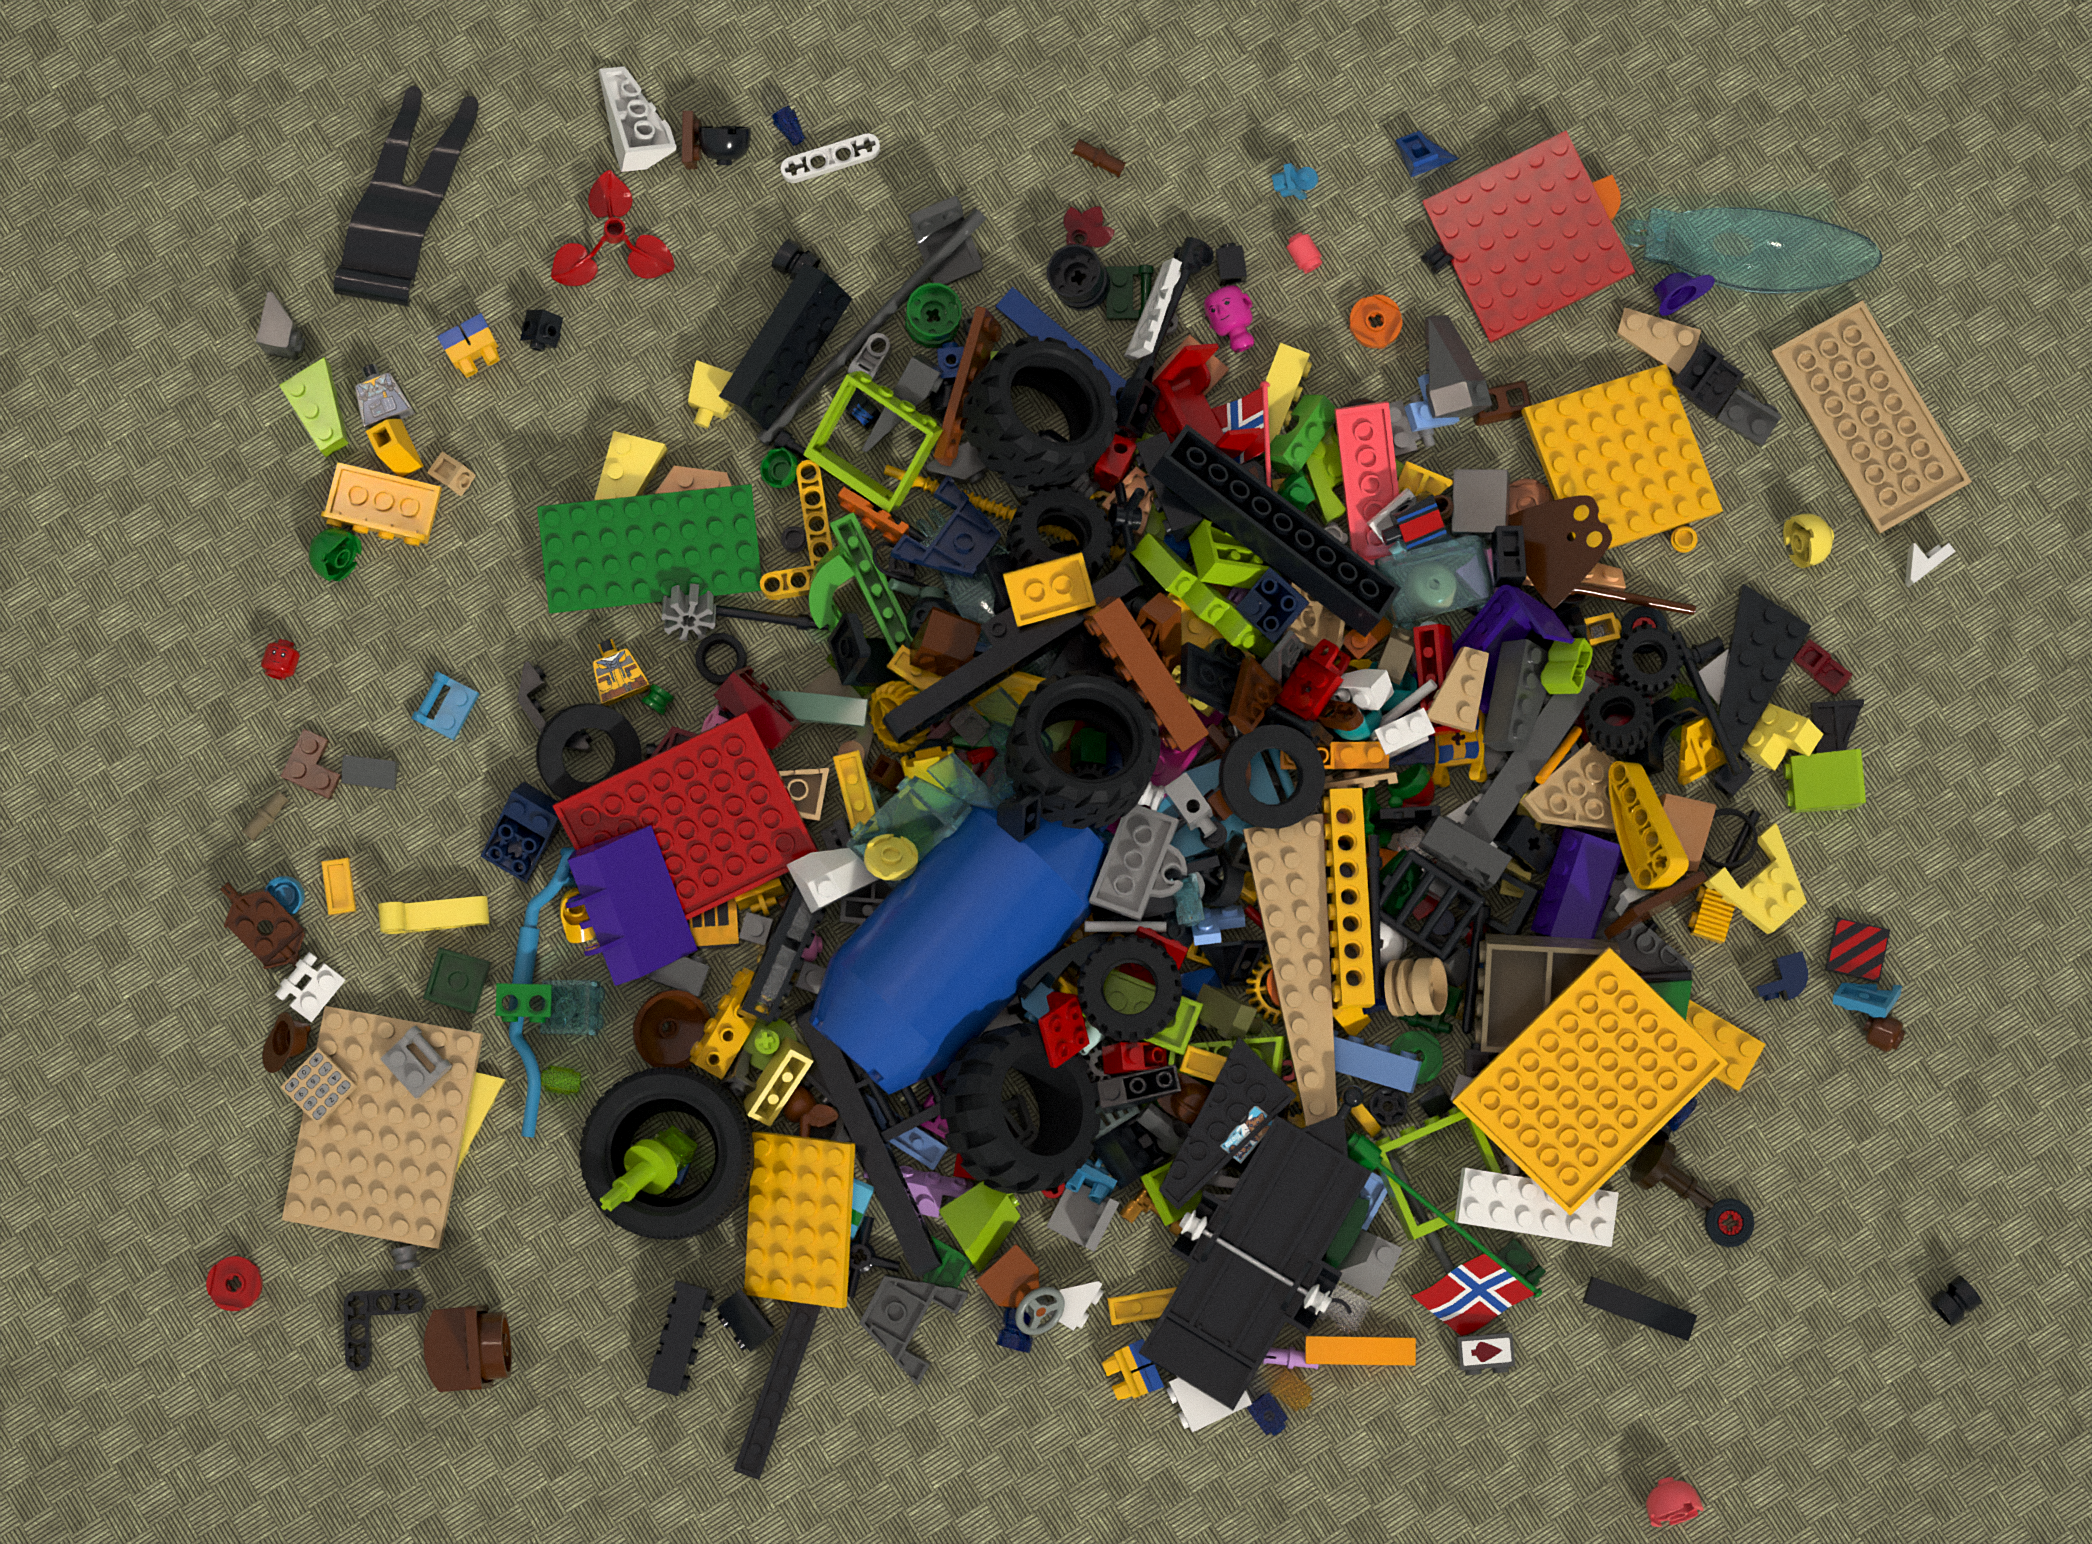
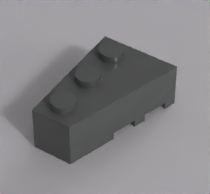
M1438 816L1417 846L1485 892L1496 884L1512 859L1511 856L1481 840L1474 833L1458 827V824L1447 816L1443 818Z

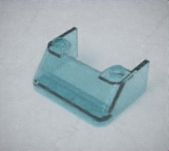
M1002 687L975 704L993 723L988 731V740L991 746L998 752L980 779L953 752L926 770L956 801L998 811V805L1004 799L1016 794L1012 788L1014 780L1006 774L1004 756L1007 751L1005 744L1020 705ZM1043 731L1041 733L1042 744L1046 754L1049 756L1053 750V742L1051 737Z

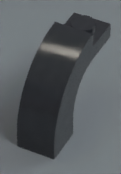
M1665 696L1651 705L1654 721L1651 739L1649 742L1644 741L1645 747L1639 750L1636 748L1635 754L1629 755V752H1626V762L1642 765L1647 776L1664 771L1663 750L1667 738L1680 725L1707 716L1705 705L1691 697L1681 698L1677 702L1669 696Z

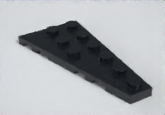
M1742 584L1739 590V603L1735 612L1734 630L1730 638L1724 671V684L1721 688V700L1717 713L1736 757L1811 628V625L1745 584ZM1713 732L1711 745L1722 751Z

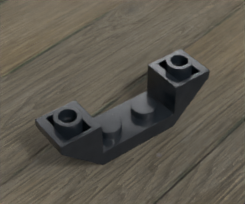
M527 661L523 666L517 701L541 733L547 723L541 715L545 710L536 698L530 700V698L547 687L543 681L547 676L538 664L532 666ZM583 728L580 731L574 732L567 739L563 749L590 753L593 749L589 744L593 740Z

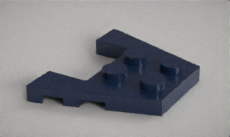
M947 475L934 492V498L951 507L955 512L929 547L903 534L892 549L890 556L902 561L973 578L977 572L976 566L989 556L1001 539V533L981 510H977L973 506L965 492H961L954 484L955 481Z

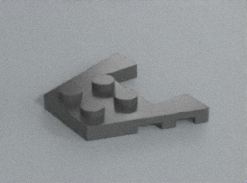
M886 1274L859 1324L882 1349L884 1348L890 1354L894 1362L911 1377L912 1382L919 1385L931 1362L908 1350L907 1346L928 1307L933 1301L957 1315L970 1291Z

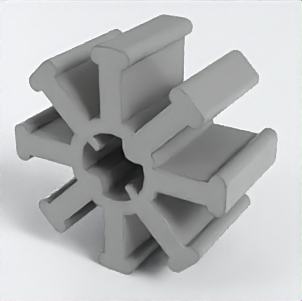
M690 584L689 595H685L680 590L679 585L672 587L671 598L664 596L662 600L661 619L665 620L664 630L667 634H671L672 631L679 628V640L688 641V631L692 629L698 635L699 640L705 638L707 627L711 629L715 627L716 605L713 604L714 595L707 591L706 594L698 597V584Z

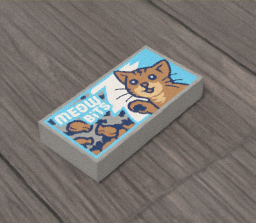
M1253 1106L1249 1110L1248 1120L1242 1125H1237L1229 1134L1227 1141L1221 1144L1220 1147L1229 1154L1268 1114L1258 1106ZM1274 1119L1233 1158L1241 1164L1265 1136Z

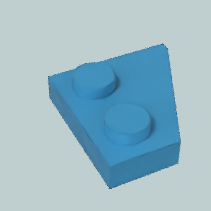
M1842 983L1834 993L1832 1004L1841 1006L1846 1010L1861 1011L1872 1017L1885 1018L1901 996L1902 986L1893 985L1891 991L1877 990V984Z

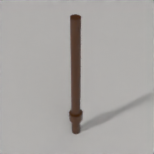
M1582 583L1569 594L1574 595L1577 593L1692 616L1696 610V606Z

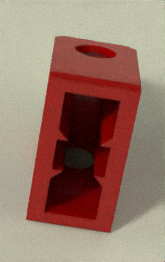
M1114 435L1113 441L1106 448L1107 450L1101 455L1095 466L1093 481H1097L1101 485L1099 488L1112 493L1115 490L1114 485L1125 479L1135 459L1134 455L1137 451L1135 442L1137 438Z

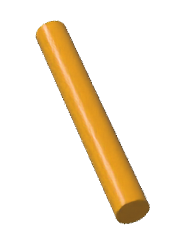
M1574 726L1536 775L1535 780L1537 783L1544 784L1582 734L1583 731L1580 727Z

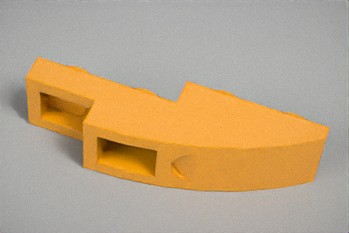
M1331 742L1329 747L1320 743L1316 746L1322 757L1324 769H1389V754L1385 755L1379 742ZM1280 750V769H1297L1293 759Z

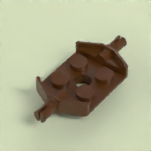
M226 882L219 889L230 899L231 903L224 927H228L264 964V969L288 963L296 968L295 964L301 959L299 957V950L306 930L266 888L238 893L229 882ZM269 920L274 926L273 931L263 933L258 927L259 922Z

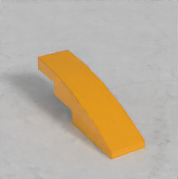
M1306 1336L1305 1364L1416 1366V1338Z

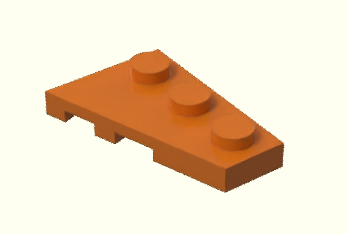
M845 487L839 492V507L847 514L854 512V514L862 518L861 523L871 530L876 528L882 532V537L887 542L896 545L903 534L909 536V525L901 521L899 525L896 524L891 514L884 510L874 511V506L869 501Z

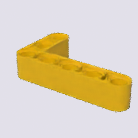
M812 460L802 461L796 470L811 566L773 571L763 575L760 580V588L763 595L770 600L809 595L813 571L822 558L814 555L815 549L819 546H825L829 551L833 549L822 474L819 465ZM806 469H814L816 475L813 479L806 480L802 477L803 472ZM812 494L820 497L819 503L814 506L806 503L807 497ZM815 520H821L824 522V527L821 531H813L810 529L811 523ZM797 576H803L806 578V583L803 587L796 588L792 585L793 579ZM771 580H776L780 583L779 589L775 592L766 590V585Z

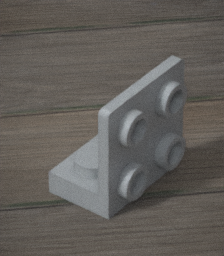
M1083 1184L1078 1192H1073L1066 1188L1047 1227L1095 1252L1119 1202L1106 1197L1098 1205L1087 1198L1092 1190L1091 1188Z

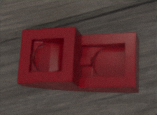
M1811 639L1807 641L1793 658V661L1806 674L1834 697L1852 678V673L1831 658V654Z

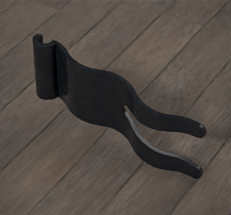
M411 86L405 91L401 110L385 141L372 180L351 218L342 262L335 274V294L406 307L410 306L409 294L411 286L414 287L424 236L443 201L458 158L474 127L479 107L476 98L467 96L462 100L455 119L437 142L415 185L407 187L402 184L412 135L420 114L422 92L416 86Z

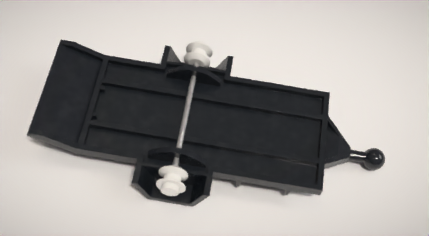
M1348 1086L1343 1090V1103L1336 1115L1304 1128L1298 1127L1277 1114L1227 1202L1225 1203L1204 1190L1196 1210L1192 1214L1187 1212L1179 1224L1183 1229L1170 1252L1190 1263V1266L1144 1342L1139 1354L1234 1411L1285 1322L1308 1334L1320 1313H1324L1332 1301L1330 1296L1342 1276V1272L1322 1261V1258L1373 1172L1349 1157L1346 1118L1352 1108L1359 1106L1363 1102L1364 1095L1359 1087Z

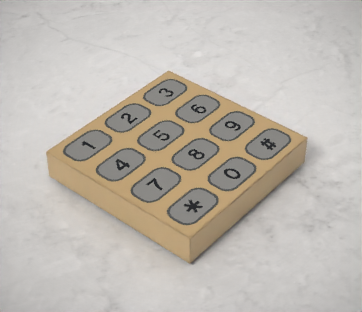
M317 1048L281 1088L317 1125H321L358 1085L321 1048Z

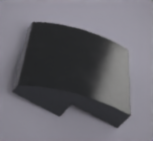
M1702 342L1672 385L1691 403L1711 418H1714L1745 374L1723 359L1725 356L1705 342Z

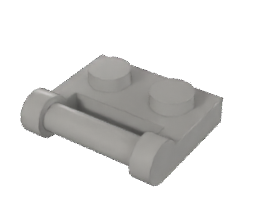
M417 1025L409 1029L404 1037L380 1058L415 1099H419L452 1067V1064L447 1059L443 1060L421 1035L422 1031ZM414 1043L436 1067L433 1072H430L409 1049L408 1046Z

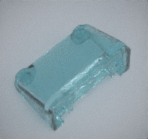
M1477 535L1385 556L1374 561L1377 570L1401 587L1388 608L1392 626L1409 630L1415 627L1414 623L1418 622V619L1467 607L1476 608L1477 612H1480L1496 592L1485 540Z
M906 776L896 786L899 791L865 824L859 821L849 832L852 837L846 845L864 861L866 845L876 836L894 834V837L900 839L903 836L915 844L918 850L919 862L941 840L949 837L957 830L973 807L964 799L917 776H913L911 779ZM903 879L884 881L894 889Z

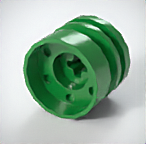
M927 283L919 286L910 295L906 306L905 328L909 337L916 344L925 348H940L942 344L951 342L956 337L962 317V304L958 295L950 287L941 283ZM934 315L937 316V321L928 322V318H932Z

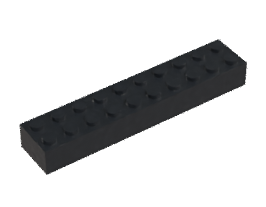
M1187 424L1149 473L1364 637L1381 621L1401 589L1395 582Z

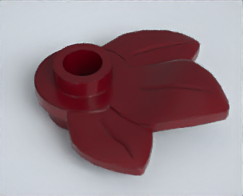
M1100 206L1089 208L1082 214L1077 209L1070 207L1064 216L1063 224L1068 232L1066 236L1067 245L1077 244L1074 239L1081 236L1084 242L1080 245L1089 248H1100L1110 242L1114 236V229L1102 226L1103 213Z

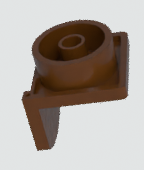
M488 1305L433 1310L425 1330L424 1358L429 1376L439 1392L487 1389L494 1387L493 1379L510 1378L512 1348L506 1312L488 1313Z

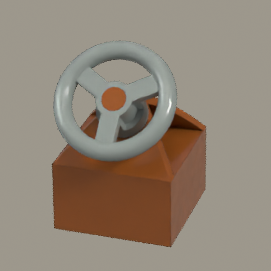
M1017 1244L976 1280L978 1285L998 1306L1017 1308L1015 1314L1016 1325L1025 1334L1038 1335L1050 1330L1057 1324L1063 1314L1065 1307L1063 1295L1053 1287L1039 1288V1268ZM1042 1295H1051L1055 1300L1047 1303ZM1055 1310L1054 1314L1047 1322L1038 1326L1041 1318L1045 1317L1047 1313ZM1025 1311L1031 1317L1029 1325H1026L1023 1319Z

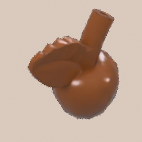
M802 1085L796 1087L782 1108L788 1121L800 1122L799 1136L810 1138L811 1126L819 1129L826 1128L839 1118L838 1112L833 1108L823 1104L817 1105L812 1093Z

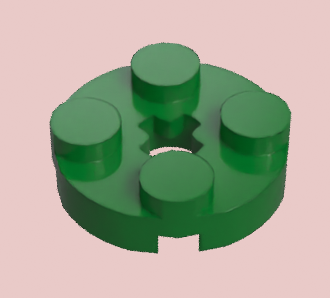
M1425 1031L1403 1033L1391 1045L1390 1052L1400 1055L1401 1050L1413 1053L1419 1050L1422 1053L1420 1057L1423 1059L1416 1085L1434 1079L1443 1065V1053L1440 1043L1434 1036Z

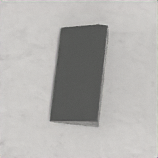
M343 755L342 783L395 790L399 763L390 760Z

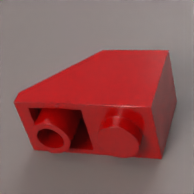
M1120 1042L1102 1047L1104 1074H1134L1167 1066L1166 1049L1152 1043Z

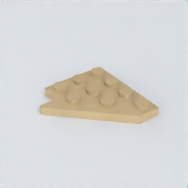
M1589 741L1556 769L1544 784H1539L1520 802L1537 822L1616 834L1611 811L1608 771L1611 764L1617 760L1613 756L1606 755V750L1598 751L1596 745L1592 746Z

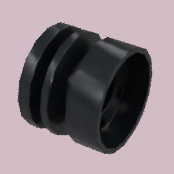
M1080 244L1067 245L1057 250L1050 258L1047 266V280L1061 302L1068 308L1076 311H1087L1099 306L1106 299L1110 290V276L1097 254L1089 247Z

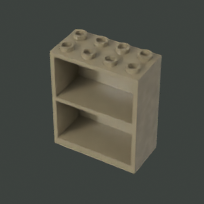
M1485 934V941H1479L1480 963H1483V968H1478L1477 984L1478 990H1482V995H1476V1011L1480 1021H1475L1474 1028L1475 1043H1480L1481 1052L1500 1053L1605 949L1610 947L1620 956L1617 940Z

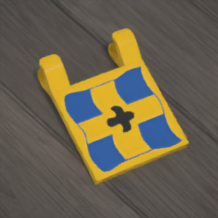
M1480 709L1474 732L1461 730V733L1435 736V769L1432 775L1435 785H1439V787H1448L1450 785L1447 767L1470 764V780H1476L1478 783L1487 780V771L1484 764V743H1482L1484 737V713Z

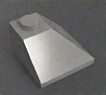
M1361 1229L1349 1253L1336 1268L1342 1272L1340 1281L1378 1298L1403 1248Z

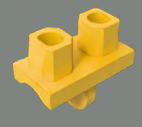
M775 878L735 897V901L740 911L750 907L752 913L762 910L766 917L770 915L768 907L776 905L777 901L775 898L784 895L785 891L780 878Z

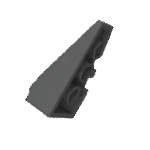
M1427 316L1425 318V346L1429 350V361L1426 362V371L1429 372V384L1426 385V396L1432 418L1471 417L1492 406L1486 380L1449 316Z
M923 354L915 355L910 359L893 391L894 396L901 401L905 400L912 403L917 408L932 392L937 393L944 382V379L941 378L944 371ZM884 407L862 451H871L904 419L887 407Z
M1289 630L1262 662L1258 661V663L1283 687L1304 656L1309 658L1310 651L1304 648L1305 645L1300 642L1297 635Z

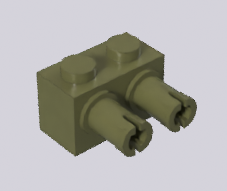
M1203 983L1196 998V1002L1203 1004L1198 1017V1023L1210 1029L1216 1027L1218 1029L1217 1034L1232 1040L1233 1036H1240L1244 1039L1247 1032L1259 1034L1262 1031V1020L1254 1017L1258 1009L1221 988Z

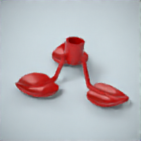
M607 170L595 181L588 196V206L592 214L598 218L608 216V220L604 225L603 236L589 254L586 248L578 243H568L562 246L554 257L551 278L566 286H581L589 283L598 271L597 264L591 258L596 255L606 241L611 244H617L623 240L628 248L632 250L628 256V266L640 278H656L672 272L675 265L672 254L667 246L655 236L641 235L637 238L635 246L632 245L629 237L625 235L626 227L624 222L616 218L628 213L632 206V194L628 187L611 170Z

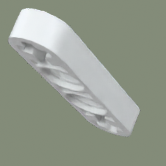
M870 133L852 137L786 158L782 162L781 173L787 182L798 183L872 160L880 152V143L878 138ZM869 141L871 145L875 144L871 152L861 149L858 150L859 156L855 157L852 145L856 144L857 149L864 147V142ZM841 148H846L850 151L851 155L849 159L841 161L836 158V152ZM822 156L826 160L825 165L819 169L812 167L811 160L813 157ZM802 160H806L809 172L805 173L803 167L797 170V175L792 176L791 172L786 173L789 170V165L794 164L795 168L803 166Z

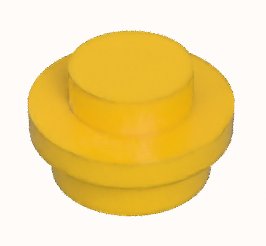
M1688 526L1676 528L1670 537L1672 547L1681 553L1692 551L1698 541L1696 532Z

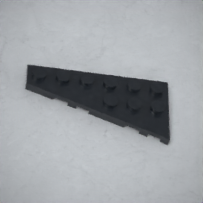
M1238 1036L1159 1187V1191L1177 1210L1297 1096L1240 1036ZM1253 1106L1261 1108L1268 1116L1228 1154L1220 1145L1227 1141L1229 1134L1237 1125H1242L1248 1120L1249 1110Z

